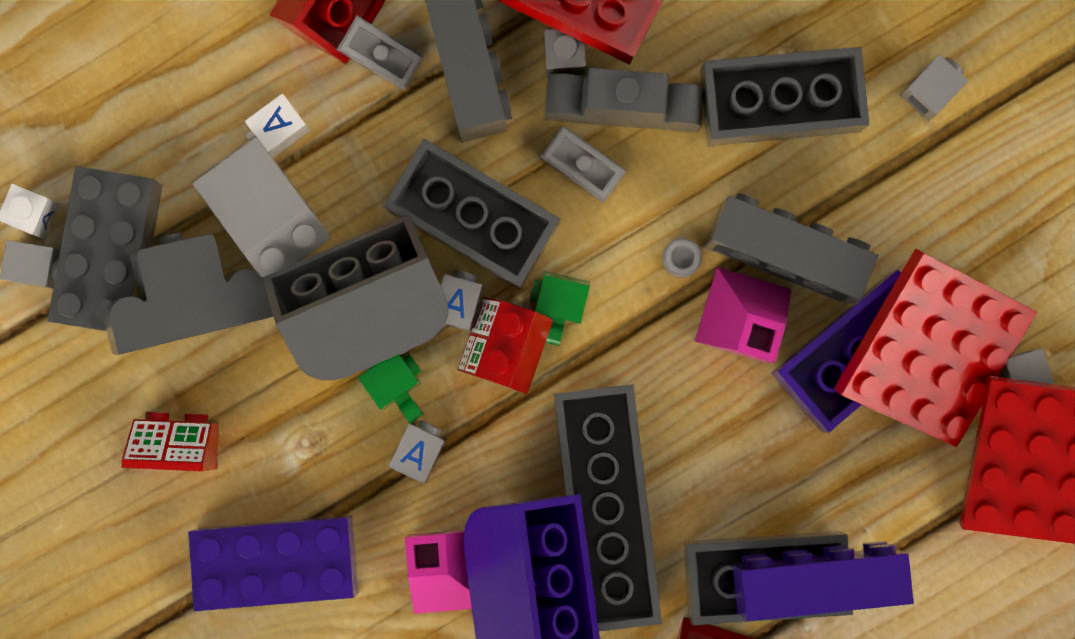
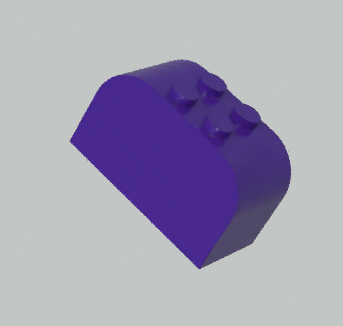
M581 495L548 497L476 509L467 520L463 538L476 639H600Z

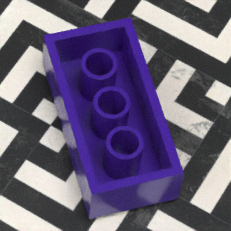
M899 269L887 274L868 290L861 300L854 302L771 372L821 432L829 433L862 405L842 396L834 388L900 276L901 272Z
M352 515L197 528L188 531L194 611L354 598L358 594Z
M887 541L863 543L862 551H854L852 548L847 549V546L844 545L822 548L823 555L814 556L813 553H807L806 550L782 552L783 559L772 560L771 557H766V554L742 556V563L732 564L737 612L746 621L914 604L909 554L896 549L895 544H887Z

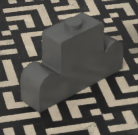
M589 68L587 77L571 74H552L548 76L545 120L698 132L701 128L704 88L687 83L668 84L669 75L664 73Z
M181 232L158 237L159 245L132 251L130 259L140 299L134 296L118 297L112 300L104 311V323L112 354L116 355L273 317L263 278L257 271L251 269L233 270L224 276L215 237L207 234L183 240Z

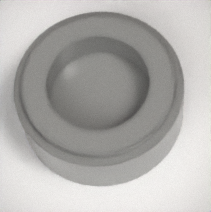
M678 238L666 246L662 255V262L669 274L678 278H685L698 270L702 262V253L694 241L687 238Z

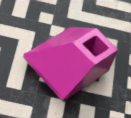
M716 267L694 342L763 363H775L787 323L792 289Z
M464 530L408 534L405 537L408 580L414 614L472 609L463 545Z

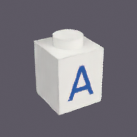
M283 93L245 120V123L251 129L246 134L247 138L250 140L256 135L273 158L310 132V129Z
M11 184L0 210V222L46 239L60 203Z

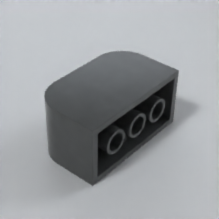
M410 214L262 277L275 324L297 365L307 375L320 380L342 379L359 371L367 370L398 354L406 353L410 349L424 344L435 337L445 325L448 317L447 300Z

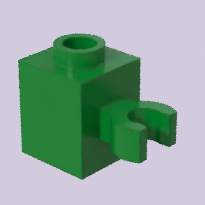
M547 271L544 273L543 280H534L530 302L537 303L536 312L549 316L553 320L546 343L560 346L565 320L581 324L590 281Z
M409 353L405 356L398 354L382 361L357 377L380 410L386 409L395 402L409 423L424 415L408 393L421 384L417 375L422 372Z

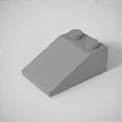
M256 135L192 181L196 190L261 277L299 262L331 238L325 226Z

